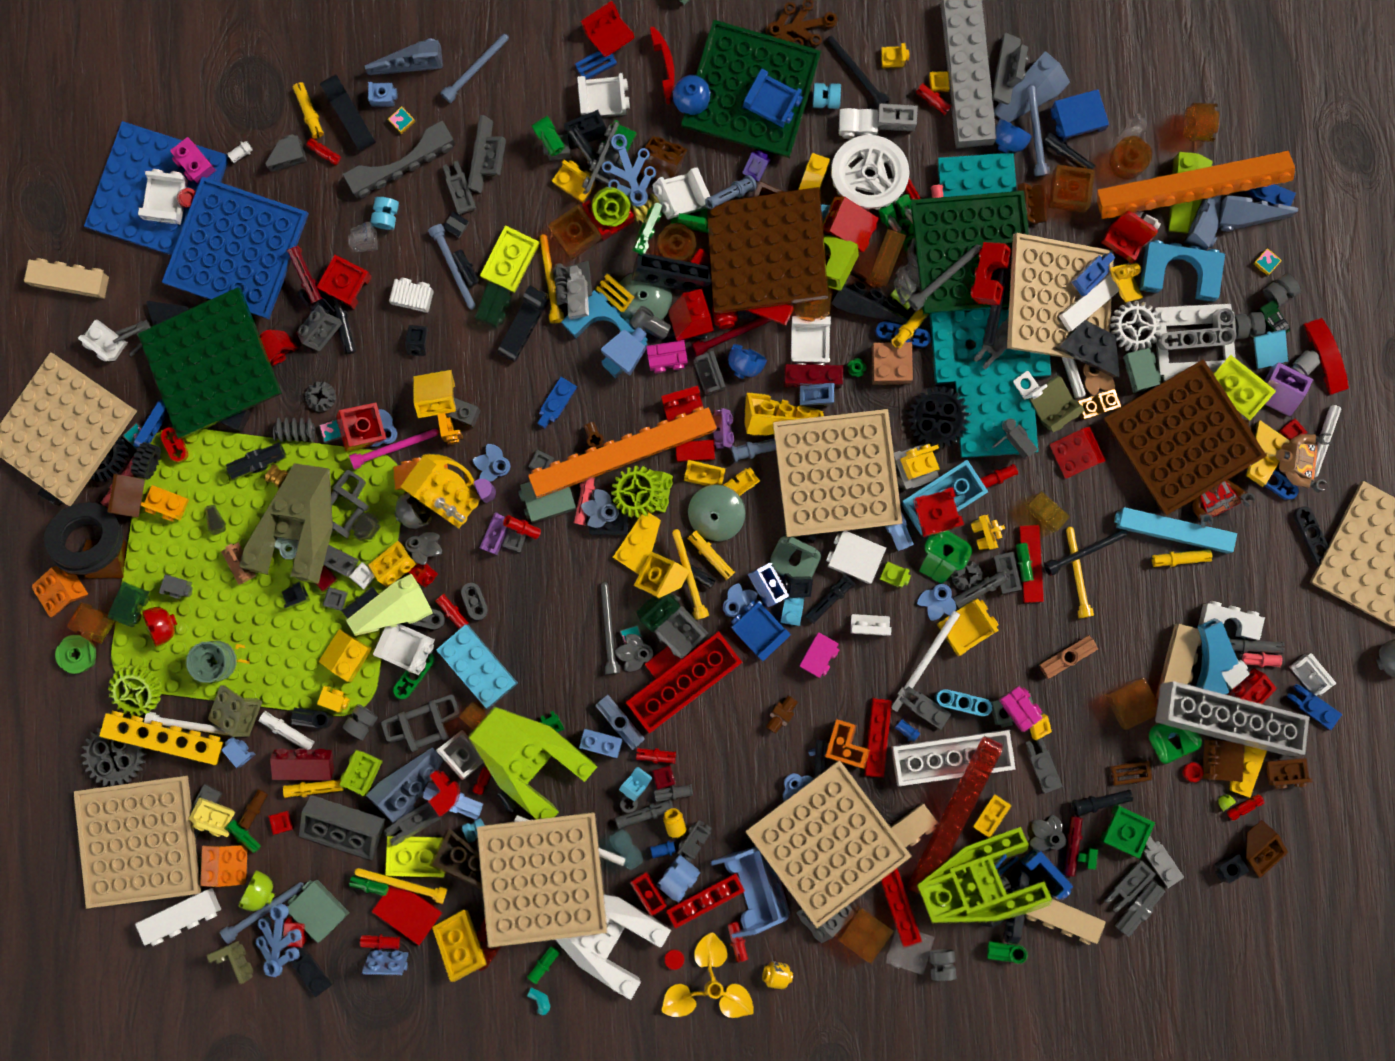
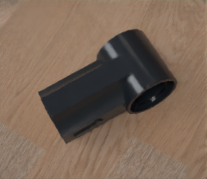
M295 707L291 720L294 725L316 727L319 729L330 727L333 723V716L326 711ZM322 714L326 718V722L323 725L319 723V717Z

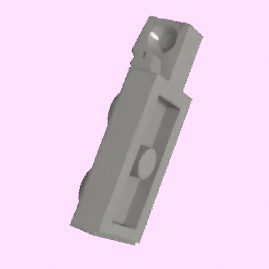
M577 265L570 267V278H567L568 317L571 320L589 316L587 281L585 276L582 275V270Z
M1149 836L1145 845L1146 849L1143 850L1145 857L1164 885L1169 888L1183 879L1184 876L1159 841L1154 842Z

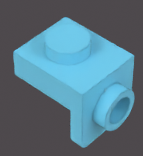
M788 596L784 599L781 623L800 626L804 597Z
M636 767L619 790L635 801L645 791L652 777L639 767Z

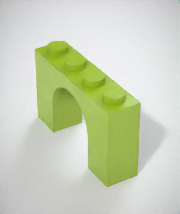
M824 234L825 253L830 257L826 265L828 287L841 291L859 256L858 244Z

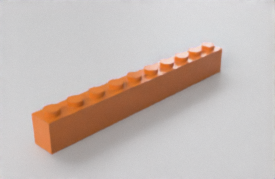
M1284 151L1098 189L1097 203L1102 219L1113 218L1123 215L1126 211L1135 213L1293 181L1295 166L1290 152Z
M703 406L692 410V414L687 416L685 413L674 417L675 420L668 422V420L657 423V427L652 429L645 427L639 430V434L633 436L632 433L624 435L620 441H608L603 444L604 447L596 449V447L585 450L586 454L580 456L573 454L567 457V461L560 463V460L550 463V467L542 470V467L532 470L528 477L536 498L544 497L716 432L717 427L709 407L705 409Z

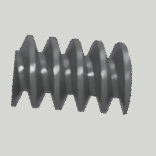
M278 417L273 428L274 441H277L278 438L280 441H285L287 438L289 442L293 439L299 442L302 438L304 442H307L310 438L311 442H314L315 425L312 423L311 418H308L307 423H304L303 418H300L299 423L296 422L295 418H292L291 423H289L288 418H285L284 422L281 423L280 417Z

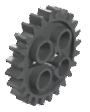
M120 724L119 730L122 733H127L129 727L125 729V724ZM101 727L97 728L98 734L95 732L90 733L93 739H86L89 746H83L82 748L87 750V753L81 754L82 757H87V760L82 762V764H88L89 767L85 771H92L90 778L97 776V783L103 781L104 786H107L109 783L111 786H116L117 782L119 785H124V780L131 782L130 776L138 777L135 771H142L143 769L139 765L146 763V761L141 759L142 756L147 755V753L141 751L144 747L125 743L120 748L118 741L112 740L110 743L108 738L99 736ZM101 743L106 746L104 753H101L99 750ZM114 752H116V753H117V756H114V757L112 758L111 754H113ZM125 756L129 759L127 767L123 765V758ZM106 762H108L111 767L108 772H106L104 769V764Z

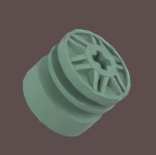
M222 641L196 644L187 656L189 674L200 682L222 681L234 672L237 665L234 649ZM213 658L217 660V664H215V662H212Z

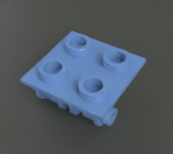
M369 951L362 974L402 975L403 970L408 968V962H406L408 952Z

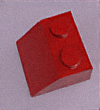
M702 289L683 293L668 310L677 341L713 331L711 316Z
M377 402L338 411L336 418L346 452L363 449L386 440Z

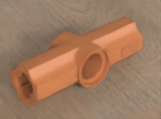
M1088 635L1070 647L1063 649L1060 653L1039 666L1046 678L1050 679L1066 668L1075 665L1081 659L1098 650L1094 640ZM1066 652H1070L1073 656L1070 663L1066 662L1064 658Z

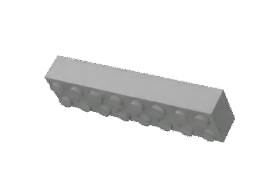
M942 0L941 12L947 69L949 71L956 148L993 145L997 138L982 0Z
M1172 681L1160 685L1156 722L1292 757L1305 755L1309 717Z

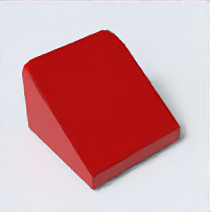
M701 248L691 260V263L708 266L711 262L710 257Z

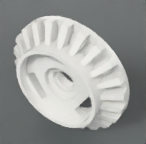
M863 135L849 140L837 151L832 163L831 178L839 196L850 199L865 210L870 208L878 210L881 207L890 206L892 202H896L901 194H903L909 179V165L902 150L892 141L876 135ZM862 156L863 159L852 169L848 166L854 159ZM885 163H887L891 169L893 175L892 179H888L886 170L884 167ZM872 169L875 171V175L868 177L865 171ZM855 189L871 192L874 195H865L857 192Z

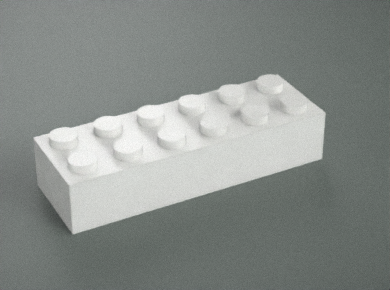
M1009 730L891 746L898 786L1015 770Z

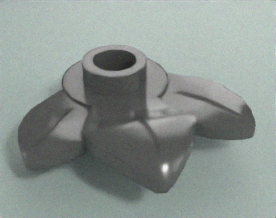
M426 532L419 537H410L405 543L406 550L412 554L414 562L421 565H426L427 557L442 554V549L437 543L440 536L434 532Z
M627 634V644L619 646L614 652L619 659L626 661L624 670L628 672L640 669L643 662H648L653 657L652 647L647 643H643L641 637L636 634ZM644 650L647 652V655L642 656L640 652Z
M1051 815L1048 822L1044 820L1032 821V830L1036 836L1029 842L1031 847L1040 851H1046L1049 848L1059 850L1064 847L1066 837L1062 833L1063 825L1059 818ZM1054 836L1059 837L1060 840L1058 843L1052 842V838Z

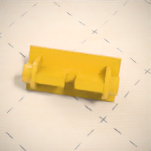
M749 467L736 475L738 479L736 483L731 479L723 486L731 488L741 496L747 490L753 488L760 480Z

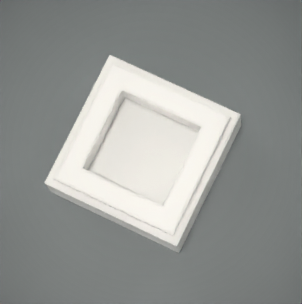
M363 562L349 576L364 590L375 578L371 569Z

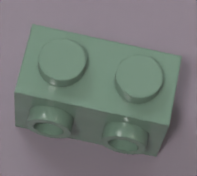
M1150 348L1127 353L1123 357L1133 393L1152 389L1160 385L1161 376L1159 371L1155 369L1154 363L1156 359Z

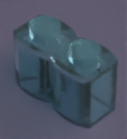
M622 828L610 836L613 848L621 854V857L626 858L624 865L629 870L643 863V855L640 849L633 845L632 837L627 830Z

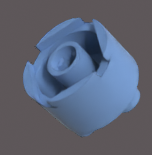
M679 855L664 872L663 878L659 879L656 886L671 899L679 902L685 895L688 887L691 888L696 882L700 872L683 856Z

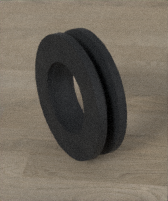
M78 503L63 509L54 516L46 528L44 544L53 562L60 569L71 574H89L103 569L117 557L123 544V531L115 515L109 513L108 508L97 503ZM84 525L101 527L103 531L102 537L97 545L90 550L83 552L67 550L65 546L66 540L72 531Z

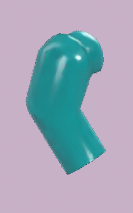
M531 987L527 997L537 1001V1011L540 1015H546L550 1010L548 996Z

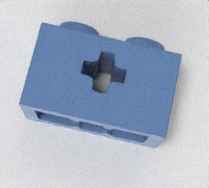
M584 729L579 748L618 758L623 738Z

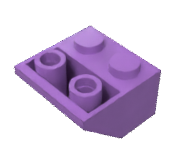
M1279 362L1271 367L1264 381L1276 392L1265 405L1291 417L1306 396L1313 379Z

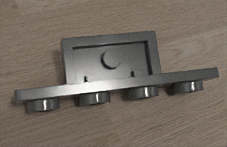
M1005 33L1002 38L992 96L993 100L1005 105L1011 102L1013 87L1023 81L1025 77V64L1028 60V47L1020 45L1021 39Z
M480 115L477 125L478 130L474 143L475 148L471 161L470 177L468 179V188L477 193H482L484 175H500L506 143L504 137H491L493 120L485 115Z
M617 122L612 126L609 125L604 135L607 138L604 143L601 142L597 150L599 156L597 160H593L589 170L592 171L590 177L586 176L582 184L584 188L583 194L585 195L589 193L595 179L608 185L609 181L615 178L616 175L612 173L607 174L603 171L602 165L604 162L610 161L618 168L621 165L620 154L611 143L612 137L619 125ZM607 164L605 165V170L609 171L611 165Z

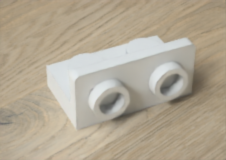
M94 320L86 334L78 337L83 342L82 345L85 348L95 351L97 357L105 362L116 361L128 343L124 339L113 343V340L119 336L99 320Z
M852 614L850 633L890 636V617Z

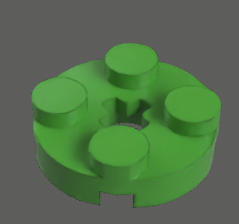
M81 635L65 637L55 652L57 664L66 672L74 674L83 673L93 667L96 659V648L92 640ZM74 649H77V651L80 652V656L77 660L75 657L71 656V654L75 652Z

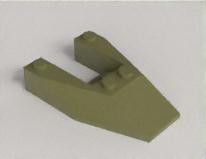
M293 464L244 547L239 567L250 572L267 575L276 539L282 538L299 541L291 576L301 581L319 584L333 528L330 469Z

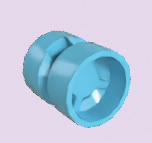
M814 83L813 108H824L827 105L828 108L839 109L841 84L830 83L829 86H826L825 83ZM823 93H827V99L823 98Z
M375 197L373 206L375 212L372 213L370 224L377 228L393 230L396 222L394 215L397 214L399 202L386 197Z

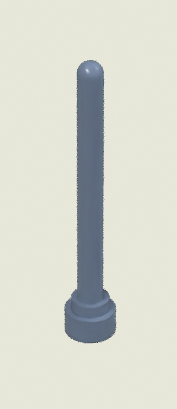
M503 34L452 86L445 87L440 92L447 102L451 104L456 99L457 91L509 39L508 35Z
M1029 85L1028 97L1037 159L1034 173L1035 177L1050 175V169L1044 161L1035 86Z
M442 224L435 225L428 229L431 238L437 240L468 308L474 309L475 303L444 239L445 230Z
M299 882L272 900L270 905L266 904L262 909L254 912L234 927L227 926L222 929L220 934L227 944L234 941L235 937L238 936L237 933L270 912L272 906L282 904L300 892L304 883Z

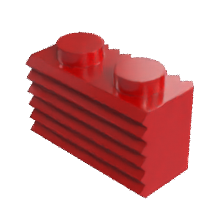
M645 871L631 880L630 883L650 916H653L664 909L667 902L665 898H662L663 895H660L659 888H656V885H654L653 878H650L648 871Z

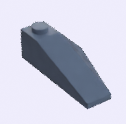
M426 39L423 42H418L365 65V69L368 75L443 68L441 45L439 40Z
M1045 51L1025 73L1023 81L1013 87L1010 104L1005 105L1000 102L994 109V115L1010 123L1030 111L1029 85L1035 86L1038 107L1050 99L1056 98L1070 83L1060 63Z
M1221 195L1208 199L1204 198L1184 240L1185 243L1200 247L1201 250L1213 247L1217 239L1214 236L1218 227Z
M1227 196L1220 202L1217 228H1221L1222 231H1233V229L1288 218L1296 214L1298 208L1281 204L1268 206L1267 201L1253 203L1252 198Z
M431 748L380 781L366 796L394 824L398 819L414 810V803L418 797H422L424 794L423 789L427 782L432 780L429 775L438 770L444 760L435 749Z

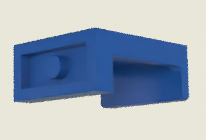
M761 69L744 100L743 107L784 128L786 122L790 123L794 116L792 112L794 107H799L803 99L801 96L802 89L798 88L796 91L769 77L768 71Z
M1099 89L1057 100L1050 109L1052 119H1055L1057 123L1056 133L1058 137H1061L1062 141H1066L1069 137L1098 130V132L1105 131L1109 126Z
M752 600L745 607L746 611L742 615L737 614L731 620L730 628L760 660L764 661L791 634L783 628L759 600L756 602Z
M1033 848L1020 860L1024 867L1030 870L1039 865L1057 884L1049 893L1052 897L1059 900L1069 896L1071 893L1070 889L1073 887L1072 884L1040 850Z

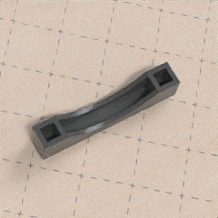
M442 120L427 128L418 145L401 160L380 167L359 165L344 173L343 176L355 197L364 198L370 194V191L376 188H383L392 179L397 180L405 172L418 169L420 164L426 161H433L442 152L447 153L451 151L456 144Z

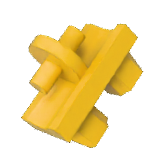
M988 515L980 516L978 520L971 523L974 533L984 531L985 537L977 540L980 550L998 548L994 533L997 539L1003 538L1001 530H1004L1005 526H999L997 520L991 521L992 529Z

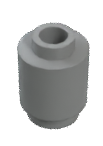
M1306 350L1293 363L1291 369L1308 376L1320 364V357L1316 352Z

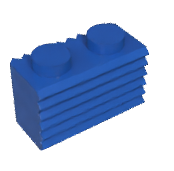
M772 563L765 564L748 574L766 608L777 604L789 596L777 573H775L776 570H773Z

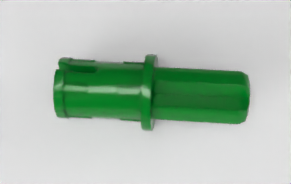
M1017 544L1016 549L1019 561L1017 565L1020 567L1021 581L1034 580L1031 567L1033 562L1030 561L1028 544Z
M232 820L225 829L237 839V842L243 843L252 853L257 852L261 847L249 835V831L242 828L235 820Z
M352 875L350 881H353V883H349L350 887L365 890V893L372 892L385 896L389 890L387 884Z
M550 947L541 960H537V965L527 975V978L537 984L544 973L550 970L549 967L559 955L558 950Z

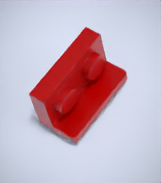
M1254 668L1249 672L1250 675L1236 685L1228 696L1263 704L1275 692L1277 688L1268 676Z

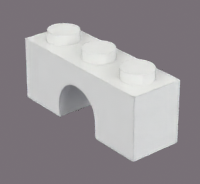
M1215 601L1203 604L1198 626L1214 618L1222 621L1223 624L1227 619H1231L1237 626L1235 636L1255 641L1260 640L1265 618L1260 617L1258 612H1241V608L1235 606L1221 607L1222 603Z

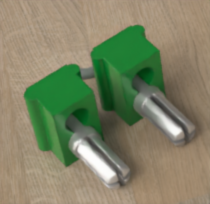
M909 194L900 197L896 203L892 202L890 206H884L879 209L881 222L885 223L887 227L891 225L896 233L898 231L901 232V228L897 223L893 205L897 206L898 214H901L903 218L908 217L913 224Z

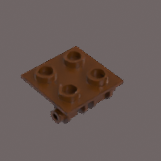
M1205 740L1204 773L1202 779L1243 782L1245 745L1235 742Z

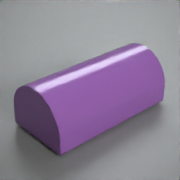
M478 479L474 481L473 484L484 502L488 503L495 498L496 489L488 480Z

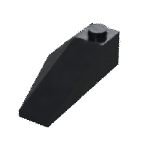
M851 270L842 290L834 289L831 304L838 309L902 324L908 322L909 310L895 299L893 300L892 297L886 298L880 292L881 289L875 286L873 288L865 282L867 280L866 277L854 270Z

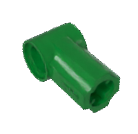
M548 116L531 125L551 157L558 155L565 149Z
M992 941L988 943L987 959L1010 961L1021 964L1027 959V951L1021 944ZM1021 949L1023 951L1022 956L1014 958V950Z

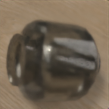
M370 512L360 513L351 525L354 531L353 535L361 541L364 539L372 540L381 528L380 520Z

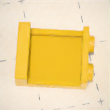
M451 370L414 376V406L418 418L434 416L440 413L456 412L453 398L455 383Z
M974 599L956 611L960 616L949 631L946 639L957 656L964 654L979 642L999 631L996 619L988 615L986 612L988 608L983 600ZM950 616L937 623L940 630Z

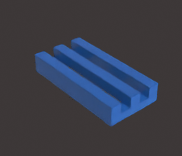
M598 51L575 63V66L580 75L585 76V79L588 80L617 65L613 54L602 57L603 55ZM609 59L611 60L610 62H608V63H606L605 65H603V66H601V67H599V68H597V69H595V70H593V71L587 73L586 75L584 74V72H586V71H588V70H590V69H592V68H594V67L600 65L601 63H603V62H605V61H607V60H609ZM596 60L595 62H593V63H591V64H589V65H587V66L581 68L582 66H584V65H586V64H588V63H590V62Z

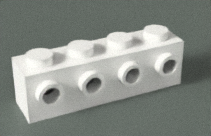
M211 888L135 925L144 945L151 943L154 946L163 942L162 937L169 935L171 938L180 934L181 928L187 926L190 929L199 925L198 920L205 918L207 921L216 917V912L222 909Z

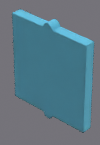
M1284 329L1275 332L1268 331L1267 334L1254 337L1256 366L1258 369L1273 366L1278 362L1288 361L1286 332Z

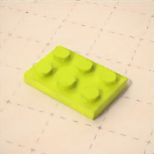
M505 225L480 277L515 293L540 244L539 241Z
M1231 354L1214 373V376L1237 411L1250 421L1276 392V390Z
M387 836L386 876L445 877L444 872L429 866L443 837L411 836L408 839L405 838L403 842L392 846L390 840L395 836Z

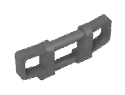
M347 470L333 486L331 493V505L341 494L358 506L343 528L332 521L333 528L331 534L336 530L346 538L350 536L349 532L363 512L369 509L368 505L357 498L366 482L350 470ZM351 476L359 480V484L353 494L341 488Z
M453 695L429 701V704L405 713L403 711L398 713V715L382 721L381 725L388 742L392 743L406 739L411 751L415 752L418 751V748L441 739H449L444 724L459 717L460 710L456 698ZM452 701L455 712L442 719L438 705ZM432 711L439 732L415 741L408 720ZM400 720L404 734L390 737L387 726Z

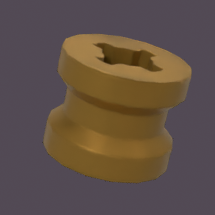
M273 464L266 473L265 481L272 482L276 487L280 488L288 475V471L280 470L277 465Z

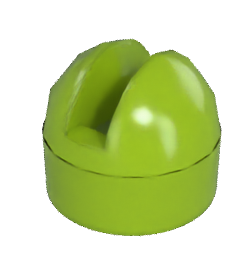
M1225 794L1219 798L1218 803L1221 809L1225 811L1235 804L1236 801L1230 795Z

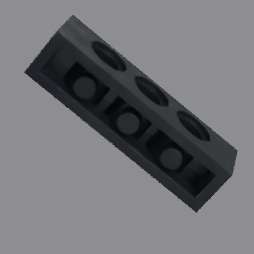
M645 253L643 255L638 254L636 257L632 280L688 292L702 289L703 294L706 295L712 282L710 266Z

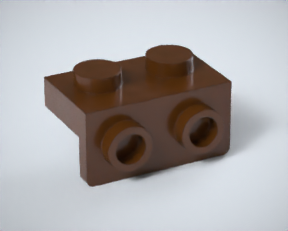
M1026 183L1018 184L1017 191H1024L1028 225L1047 222L1044 186H1030Z
M1307 758L1266 761L1268 785H1274L1275 789L1288 788L1287 784H1295V787H1305L1307 783L1313 782L1312 778H1309Z

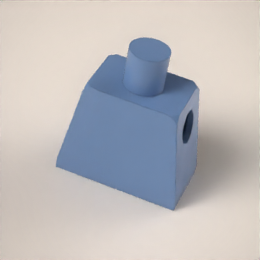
M637 327L632 335L626 330H622L602 347L601 352L630 376L645 351V346L641 341L647 334L639 327Z

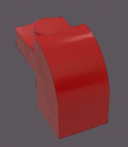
M436 770L429 776L440 792L431 798L429 803L439 816H443L457 804L460 797V788L457 781L449 785L447 775L443 771L440 773L439 770Z

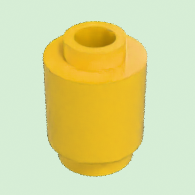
M676 808L668 809L663 817L667 834L670 837L678 838L686 832L682 813Z

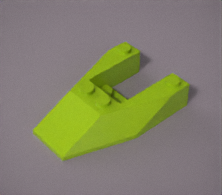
M494 707L469 735V739L498 786L537 820L554 818L559 812L549 800L528 785L530 780L551 756L556 758L584 782L597 768L590 758L552 727Z
M1021 827L966 846L918 884L932 923L999 921L1031 913L1051 905L1052 899L1045 882L1007 895L994 865L1004 854L1007 855L1006 858L1027 851L1028 842Z

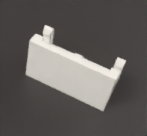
M1305 653L1289 666L1305 687L1316 696L1322 695L1336 684L1312 653Z

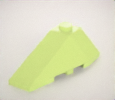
M410 574L394 582L346 621L354 635L357 636L378 631L382 627H397V624L409 622V624L415 623L433 612L417 581Z

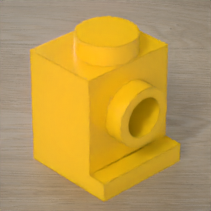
M324 686L317 704L337 712H343V709L346 710L350 699L343 696L344 692L333 689L331 692V687Z

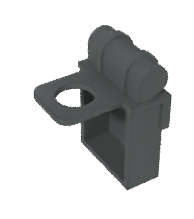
M1007 419L1002 423V429L1006 432V435L991 447L992 449L1007 438L1024 459L1030 457L1038 450L1028 438L1027 432L1021 425L1016 426L1014 419Z

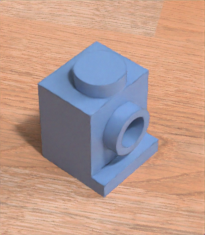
M369 82L368 101L371 106H394V100H397V89L393 87L392 83Z
M234 737L226 741V747L222 749L236 768L242 767L256 755L254 752L247 751L249 747L244 741L236 740Z

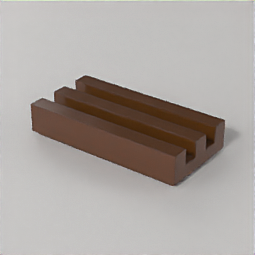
M1150 761L1110 766L1114 786L1153 780ZM1146 765V769L1116 773V769ZM1147 773L1146 777L1117 780V777Z

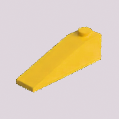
M746 394L744 423L747 434L772 435L774 434L773 422L824 416L823 411L802 405L795 407L783 399L782 402L771 400V396L766 394Z

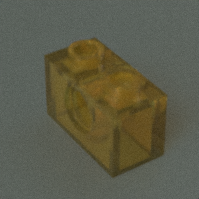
M1042 491L1037 493L1025 507L1053 533L1057 532L1070 518L1065 511Z

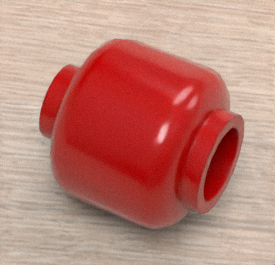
M713 306L712 316L714 324L719 326L720 329L733 327L734 323L738 320L737 311L715 314Z

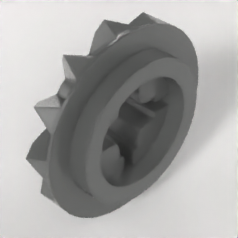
M315 382L309 385L308 390L305 392V401L312 410L317 412L329 410L336 400L335 390L326 382ZM320 391H323L322 394L325 397H327V399H320V401L318 402V398L315 397L313 394H319Z
M968 561L962 570H954L951 574L952 581L958 589L967 591L981 583L982 571L979 565L973 561ZM965 570H968V573H975V575L969 578V584L966 578H959V576L965 574Z

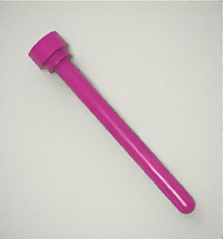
M432 429L366 454L354 453L349 455L355 470L361 468V465L366 461L435 437L439 434V431Z

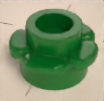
M859 358L851 360L848 363L849 374L856 377L862 376L864 371H866V364Z

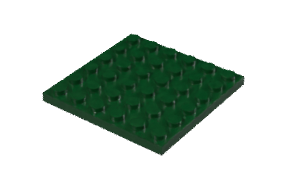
M713 19L697 71V76L703 78L709 86L711 92L710 101L707 108L699 114L690 115L685 113L681 127L790 159L821 51ZM761 69L768 71L769 77L796 91L798 88L802 89L801 96L803 99L799 107H794L792 111L794 116L790 123L786 122L784 128L743 107L744 100Z
M1024 191L914 199L910 201L921 292L975 245H980L982 248L983 242L1004 243L1012 250L1013 234L1029 235ZM979 253L925 299L924 306L922 307L923 314L991 308L990 304H978L971 298V288L976 279L975 270L980 261ZM999 269L992 273L991 280L997 281ZM1011 271L1002 307H1009Z
M239 287L138 333L178 439L190 436L282 394L243 292Z

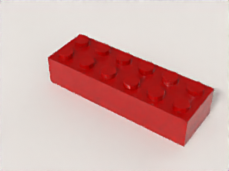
M717 632L626 703L646 730L651 733L739 666L742 661L721 633Z

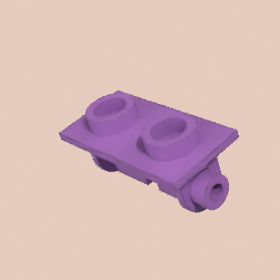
M724 408L714 410L712 416L716 427L720 428V431L714 432V445H716V449L731 448L734 442V435L731 430L733 416L730 410Z

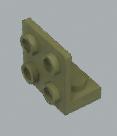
M221 685L208 720L232 737L250 736L262 701L258 698H242L225 685Z
M239 941L207 955L209 963L216 960L218 964L229 958L240 984L253 977V968L249 962L247 963L244 956L246 955L245 948L242 944H239Z

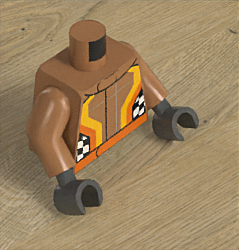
M1330 433L1320 434L1319 436H1316V434H1300L1291 439L1289 444H1283L1282 448L1277 451L1276 458L1280 460L1279 470L1286 474L1291 484L1305 488L1312 487L1315 492L1325 490L1318 486V483L1326 484L1325 480L1320 479L1316 482L1311 480H1314L1318 451V444L1316 442H1319L1321 445L1331 444V442L1324 441V436H1331Z

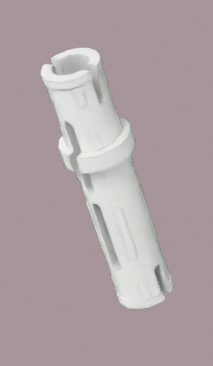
M267 711L259 718V722L272 729L273 733L284 736L301 748L310 750L315 742L284 723V720L275 718Z

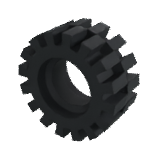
M142 442L139 448H137V453L134 454V459H132L131 473L147 480L154 475V471L157 470V465H159L161 448Z

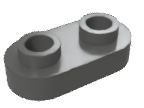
M475 583L465 584L461 594L470 617L475 620L484 619L488 614V607L481 588ZM474 589L475 595L470 596L469 590ZM477 607L482 608V612L480 614H476L475 609Z
M431 609L432 614L411 624L430 629H440L445 624V616L442 612ZM435 616L439 618V622L436 624L432 621Z

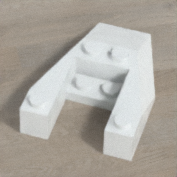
M604 894L608 933L555 940L579 967L631 1000L641 983L639 977L608 960V955L625 927L660 948L670 934L671 929L668 925L623 899Z

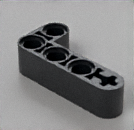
M337 74L321 82V87L359 152L375 144L373 136Z
M529 285L523 296V304L504 337L497 354L512 362L517 361L548 304L549 296L547 293Z

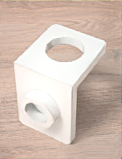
M1029 371L1024 372L1013 380L1014 385L1024 399L1039 397L1043 394L1042 390L1047 387V384L1038 386ZM1023 378L1029 379L1031 383L1028 389L1021 387L1020 383Z

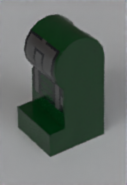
M1275 300L1256 311L1263 313L1267 331L1275 332L1284 329L1286 334L1290 332V326L1283 318L1278 309L1279 305Z

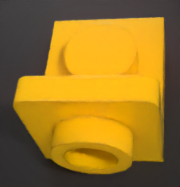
M901 43V47L881 48L882 68L905 66L906 61H909V49H906L905 43Z

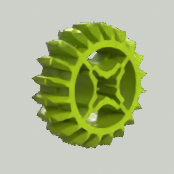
M634 466V470L628 467L627 474L621 471L620 473L623 477H615L618 484H612V487L616 488L615 491L611 492L612 495L617 496L613 499L614 503H618L616 508L622 509L623 514L628 513L629 517H633L635 514L637 518H640L641 512L644 516H648L647 510L653 513L654 509L652 506L659 507V503L656 501L663 498L658 495V493L663 492L662 488H658L662 485V482L656 481L659 476L657 474L653 475V471L651 469L647 470L644 466L641 469L638 466ZM640 477L646 478L651 488L643 487ZM632 480L631 486L625 488L628 482ZM640 489L641 491L635 495L634 492ZM650 495L649 499L643 504V499ZM624 496L632 497L635 507L629 506Z
M131 664L126 668L122 667L109 682L111 684L108 687V690L111 691L109 697L114 698L112 704L117 703V710L122 708L124 709V714H127L129 711L131 716H134L136 713L138 716L149 713L152 709H155L161 700L162 691L159 689L162 684L156 683L159 677H153V671L148 673L147 667L141 670L140 665L133 667ZM123 682H124V684H125V685H124V687H125V693H124L123 688H122V683H123ZM146 688L148 690V699L146 698L147 695L145 693Z

